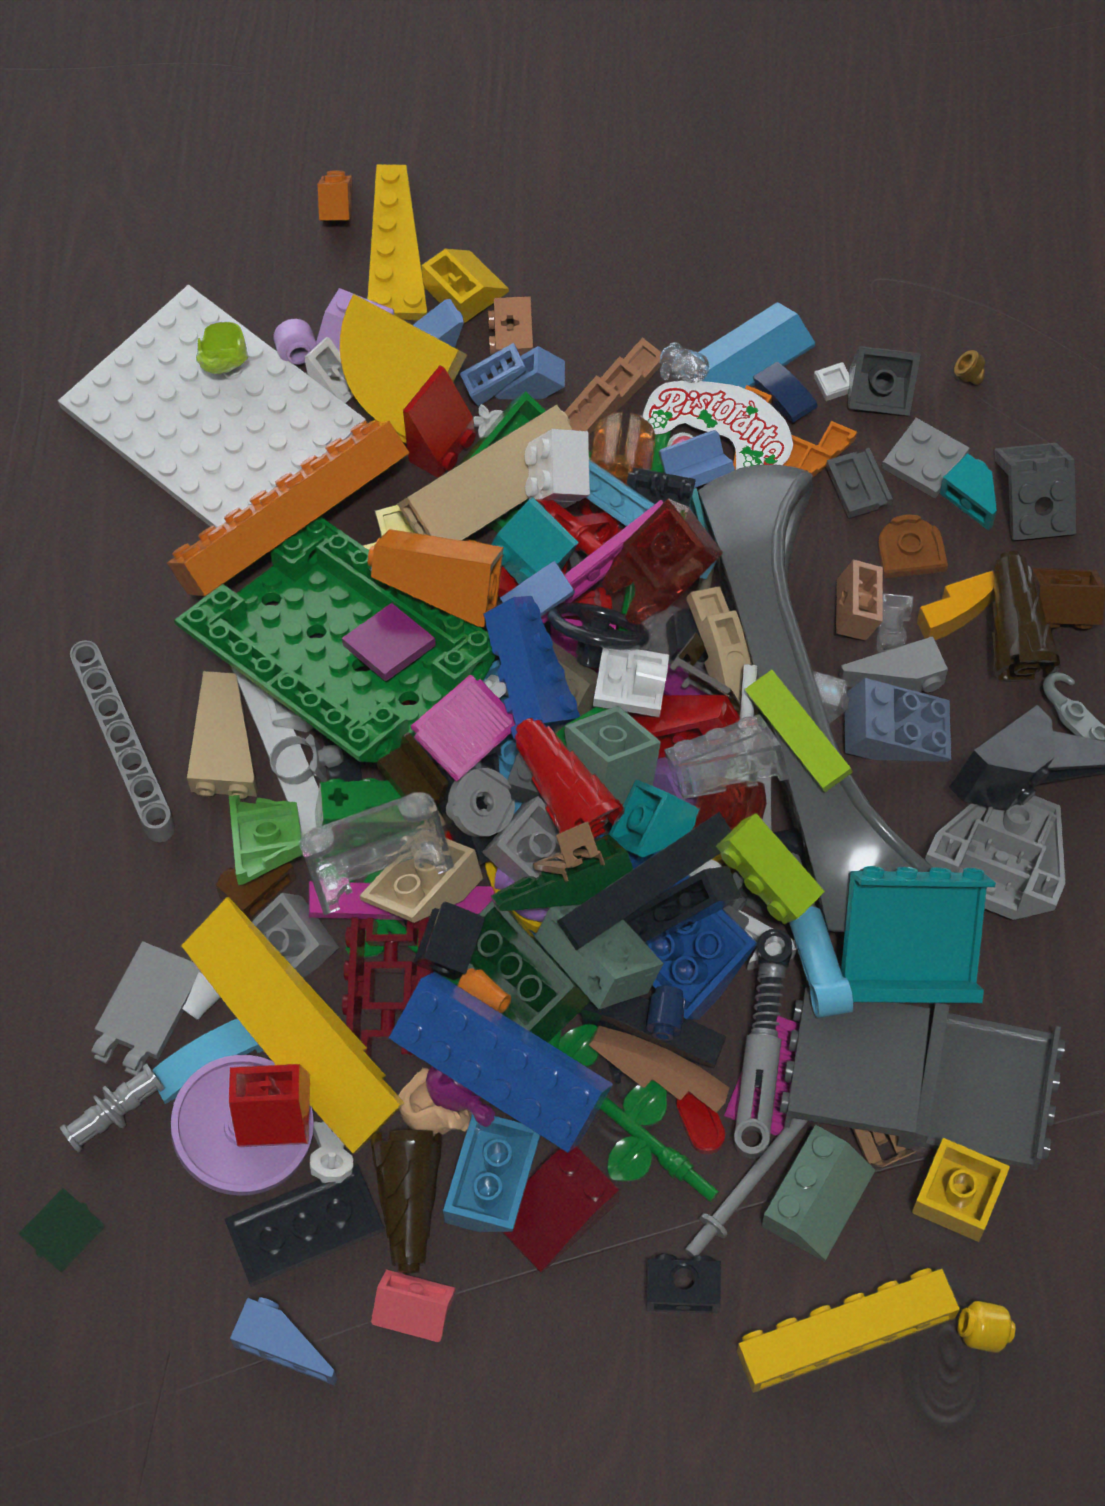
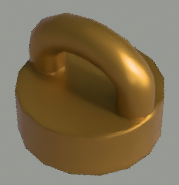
M975 350L967 351L958 358L954 367V373L962 381H970L978 385L985 376V359Z

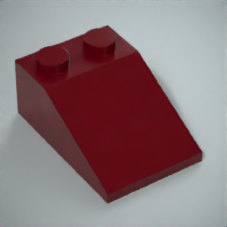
M577 1146L570 1152L560 1148L528 1180L513 1231L502 1233L542 1274L619 1203V1189Z

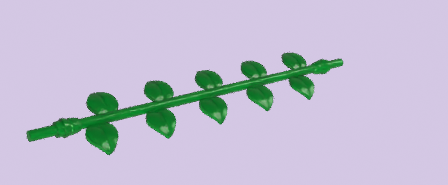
M309 846L303 849L304 854L301 857L322 874V879L325 882L356 883L343 867H338L335 863H328ZM388 864L373 870L366 877L364 883H372ZM375 919L378 922L377 934H388V931L392 934H406L407 928L397 920ZM418 937L417 946H407L415 954L418 951ZM365 941L364 958L376 957L384 951V946H369ZM346 946V951L350 956V947ZM442 976L457 986L461 979V977H459L458 979L453 980L448 977ZM587 1024L566 1032L560 1038L558 1050L587 1068L592 1066L597 1061L599 1053L590 1047L589 1043L597 1026ZM650 1081L645 1088L640 1085L636 1086L625 1097L623 1110L608 1097L605 1098L600 1110L631 1135L616 1143L609 1155L608 1174L613 1181L627 1182L640 1180L649 1172L652 1154H654L658 1158L660 1165L668 1171L673 1179L677 1178L680 1182L686 1181L709 1202H712L717 1197L719 1191L693 1170L695 1166L689 1162L690 1158L681 1155L680 1152L671 1147H666L641 1126L654 1125L664 1118L667 1111L665 1088L656 1081Z

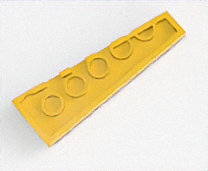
M377 164L367 299L393 309L394 315L402 320H420L427 314V306L406 165Z

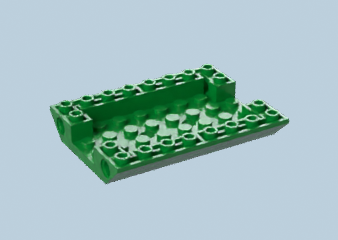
M319 516L271 550L273 566L239 592L235 593L222 584L177 617L174 622L175 625L355 759L362 762L377 763L380 758L400 747L402 735L409 732L414 738L416 733L411 729V725L465 678L472 675L477 681L479 679L483 681L497 655L492 651L488 632L482 628L372 578V566H368L369 550ZM270 601L279 602V604L276 605V606H274V605H267V606H265V604L268 603V602H270ZM393 603L435 638L436 646L389 680L384 681L371 669L367 672L355 671L358 667L368 666L343 646L342 638ZM316 633L324 635L322 638H309ZM406 700H414L417 702L415 705L404 706L401 704Z

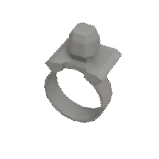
M311 734L306 739L299 736H290L282 739L274 746L270 754V765L273 772L282 782L288 784H300L307 781L313 774L319 782H326V766L330 768L343 762V752L339 746H324L322 749ZM293 744L310 746L313 751V760L303 773L294 777H284L277 773V758L286 747Z

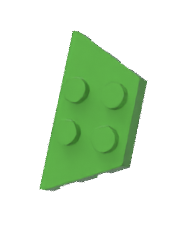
M239 795L229 796L238 885H243L304 854L297 802H276L270 799L257 798L256 804L241 802Z

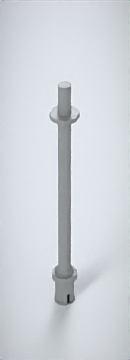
M792 1118L790 1128L784 1127L713 1216L703 1213L699 1217L704 1227L686 1247L685 1251L689 1256H699L715 1235L720 1238L727 1236V1231L723 1225L808 1120Z

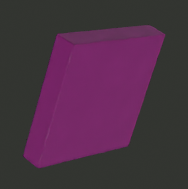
M393 603L342 638L343 646L384 681L389 680L436 646L435 638Z

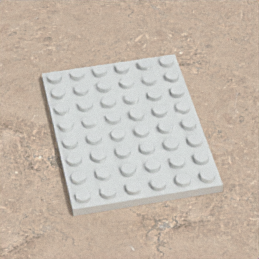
M189 284L58 400L61 409L210 527L214 525L216 528L226 522L224 517L237 508L244 510L251 505L249 500L254 495L263 490H266L267 493L277 487L275 481L290 472L292 475L296 474L302 469L300 466L302 462L314 455L317 457L322 456L327 452L325 447L338 438L342 440L352 435L350 430L354 426L366 421L364 417L289 361L280 359L276 350ZM233 322L242 329L248 359L241 366L227 373L213 374L204 371L196 361L198 338L202 340L205 328L211 324Z

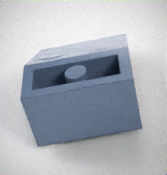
M864 678L844 694L845 753L872 760L940 762L951 760L949 700Z

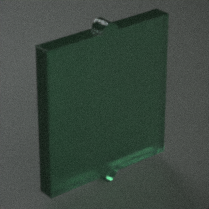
M62 1188L18 1234L36 1250L37 1257H44L62 1273L104 1229L105 1225L88 1211L86 1203H79Z

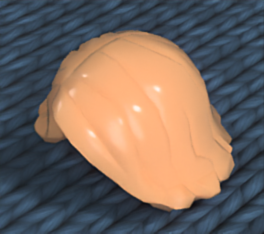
M422 1068L420 1072H417L398 1095L405 1103L399 1109L401 1117L412 1130L433 1131L434 1137L438 1132L444 1135L451 1130L466 1131L468 1129L472 1113L467 1109L460 1112L452 1111L442 1106H436L431 1100L426 1088L428 1068Z

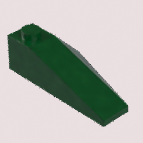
M607 834L594 840L598 851H601L605 865H601L599 858L575 856L577 859L582 858L583 863L576 867L565 868L569 881H565L562 874L542 871V875L537 878L534 876L523 877L491 895V899L501 912L580 905L632 871L633 866L627 850ZM581 846V847L578 848V849H586V850H587V848H586L585 846Z

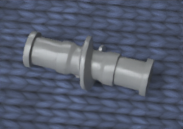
M147 1063L142 1066L143 1071L128 1082L119 1085L114 1092H111L106 1086L102 1087L105 1099L102 1100L95 1095L93 1097L97 1102L95 1106L89 1107L82 1116L68 1126L63 1124L60 1127L67 1140L77 1152L83 1150V1144L98 1133H103L112 1123L120 1128H124L126 1126L124 1114L137 1108L143 1100L158 1089L160 1092L165 1089Z

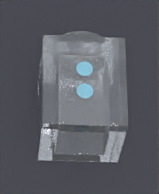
M813 671L828 722L831 723L848 709L849 696L847 695L846 680Z

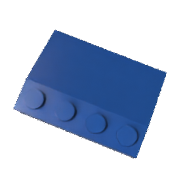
M687 875L686 877H684L683 879H681L679 882H677L676 884H674V885L671 886L670 888L674 887L675 885L681 883L682 881L688 879V878L691 877V876H690V875ZM721 909L647 945L664 963L652 985L655 988L667 985L681 989L683 991V998L686 1000L684 1018L699 1020L724 993L758 943L724 909Z

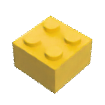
M943 1138L912 1213L979 1242L1010 1166Z

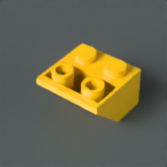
M444 249L422 264L424 288L439 303L451 299L456 309L461 312L464 323L493 304L494 298H501L509 292V288L469 250Z

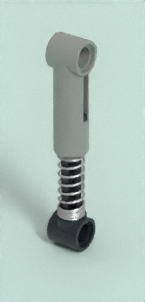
M780 929L765 931L760 936L757 947V965L760 967L758 968L759 977L757 978L760 985L756 987L759 994L755 996L758 1004L754 1006L757 1013L753 1015L756 1021L752 1024V1032L746 1037L734 1142L738 1153L748 1159L761 1157L770 1142L782 1041L780 1038H777L779 1033L776 1031V1026L780 1025L777 1022V1016L781 1015L778 1013V1007L782 1006L779 1003V998L783 997L780 994L781 988L784 987L781 985V982L786 978L785 970L788 969L792 956V940L785 931ZM772 942H777L785 950L779 956H771L766 952L765 947ZM755 1087L761 1088L758 1120L751 1119ZM752 1130L758 1132L762 1137L761 1143L756 1147L746 1146L742 1141V1136L745 1132Z

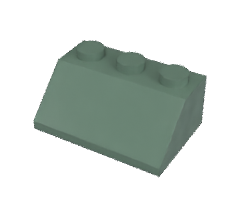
M815 1125L766 1210L762 1227L825 1262L876 1170L848 1142Z

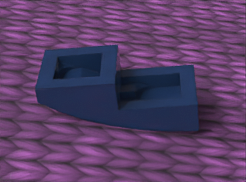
M779 362L772 364L753 376L755 387L762 392L772 395L775 409L792 422L818 407L816 400L802 383Z

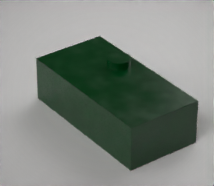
M491 901L479 913L485 920L468 969H482L504 992L511 995V1002L504 1011L507 1017L548 1043L590 1002V999L546 951L513 911L501 912Z

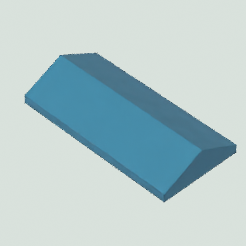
M777 302L682 362L681 368L693 381L729 384L745 389L746 385L754 386V375L776 362L783 366L787 365L815 347V341L799 315Z

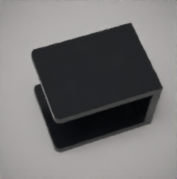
M446 901L441 904L440 909H432L413 964L453 980L458 979L463 974L465 975L485 920L484 917Z

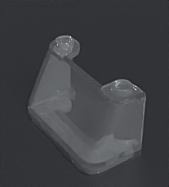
M412 793L318 828H313L306 832L300 840V848L324 915L341 910L339 906L340 896L344 892L346 895L353 893L349 881L404 861L414 859L417 869L423 868V863L435 866L438 874L455 869L437 807L432 797L426 793Z

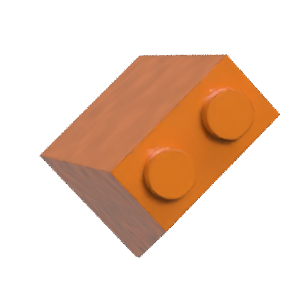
M389 529L381 538H378L374 546L370 547L368 566H372V578L471 624L485 627L484 613L497 606L504 547Z

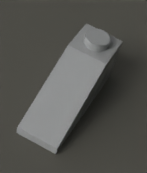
M932 636L841 665L839 682L841 686L854 687L864 678L917 692H932L939 689L945 683L948 668Z

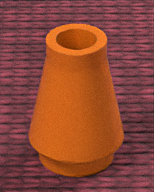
M468 969L458 983V987L500 1013H503L511 1002V995L504 992L482 969Z

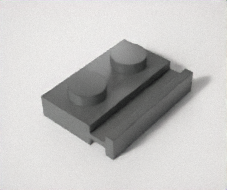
M866 448L864 452L858 454L853 452L827 460V471L848 518L878 510L883 505H887V507L892 505L893 498L870 448Z

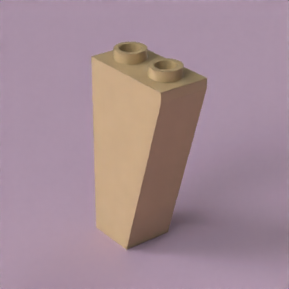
M203 671L187 774L191 792L201 796L226 794L229 796L239 795L240 799H244L247 796L257 797L258 789L243 704L235 673Z

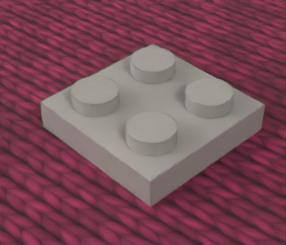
M915 418L884 459L882 469L936 498L940 493L943 477L969 453L970 448L920 419Z

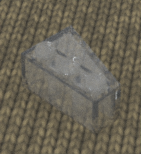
M760 714L744 717L737 723L723 728L712 729L705 735L691 740L679 741L673 747L664 749L673 782L683 799L726 791L725 785L745 781L747 787L758 785L757 779L778 775L779 781L790 779L782 746Z

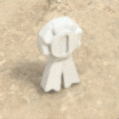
M314 1121L313 1134L320 1148L310 1155L311 1175L321 1179L323 1183H341L352 1174V1155L344 1149L345 1144L331 1131L324 1121L322 1123Z

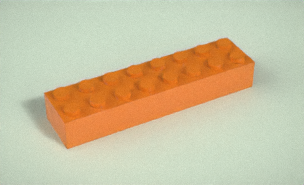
M375 419L369 423L363 421L350 430L352 435L344 440L338 438L325 447L327 452L322 456L317 457L314 455L300 464L302 469L296 474L292 475L290 472L276 480L275 484L277 487L267 493L266 490H263L254 495L249 500L251 505L244 510L237 508L224 517L225 523L217 528L213 525L202 531L198 535L199 541L191 546L187 543L176 549L172 553L174 558L168 561L167 564L187 595H208L408 455L409 451L391 422H378Z

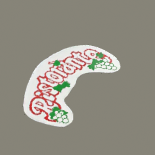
M673 381L664 383L650 395L641 422V426L651 434H664L683 423L706 432L716 430L719 435H723L733 442L736 450V470L755 465H783L789 458L793 448L789 426L775 408L754 392L729 384L706 381Z

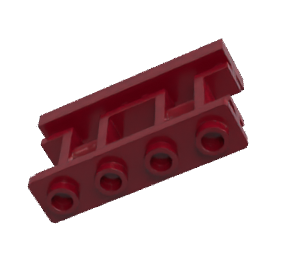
M429 916L415 923L407 920L406 934H377L378 922L374 918L360 919L359 917H352L351 927L346 928L345 941L346 946L350 947L349 960H346L344 963V979L348 981V994L343 995L342 1011L343 1015H347L346 1026L359 1040L361 1032V1042L367 1047L364 1052L370 1058L372 1041H392L389 1039V1036L394 1029L395 1013L403 1012L420 979L433 973L430 970L417 966L416 975V965L412 961H397L398 946H417V932H419V948ZM365 941L369 946H384L383 961L364 962ZM375 973H405L403 1002H374ZM362 1010L367 1014L381 1013L380 1030H361ZM401 1047V1054L405 1058L417 1057Z

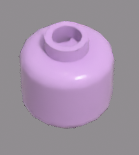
M286 320L277 326L274 332V343L280 359L289 361L294 365L305 363V356L316 347L313 331L304 320Z

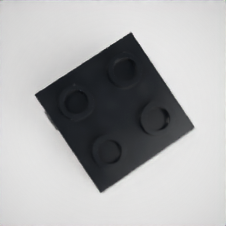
M633 467V471L629 472L627 477L629 487L654 504L662 500L674 517L684 525L686 524L696 479ZM619 523L620 529H624L626 527L623 523Z

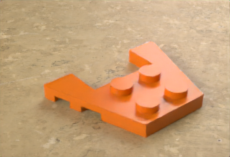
M746 385L745 389L754 392L771 404L772 395ZM831 421L818 445L791 435L793 448L789 458L783 465L806 470L814 477L826 467L827 460L839 456L855 441L857 431ZM735 450L734 462H733V465H734V469H735V470H736V450Z

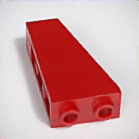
M663 695L659 717L627 712V714L661 741L658 759L734 742L740 722V716L727 695Z

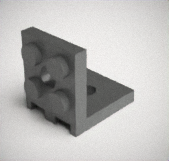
M1057 443L994 449L995 462L1009 475L1010 537L1013 540L1076 534L1075 459ZM1039 498H1050V507L1045 512L1035 511V503Z

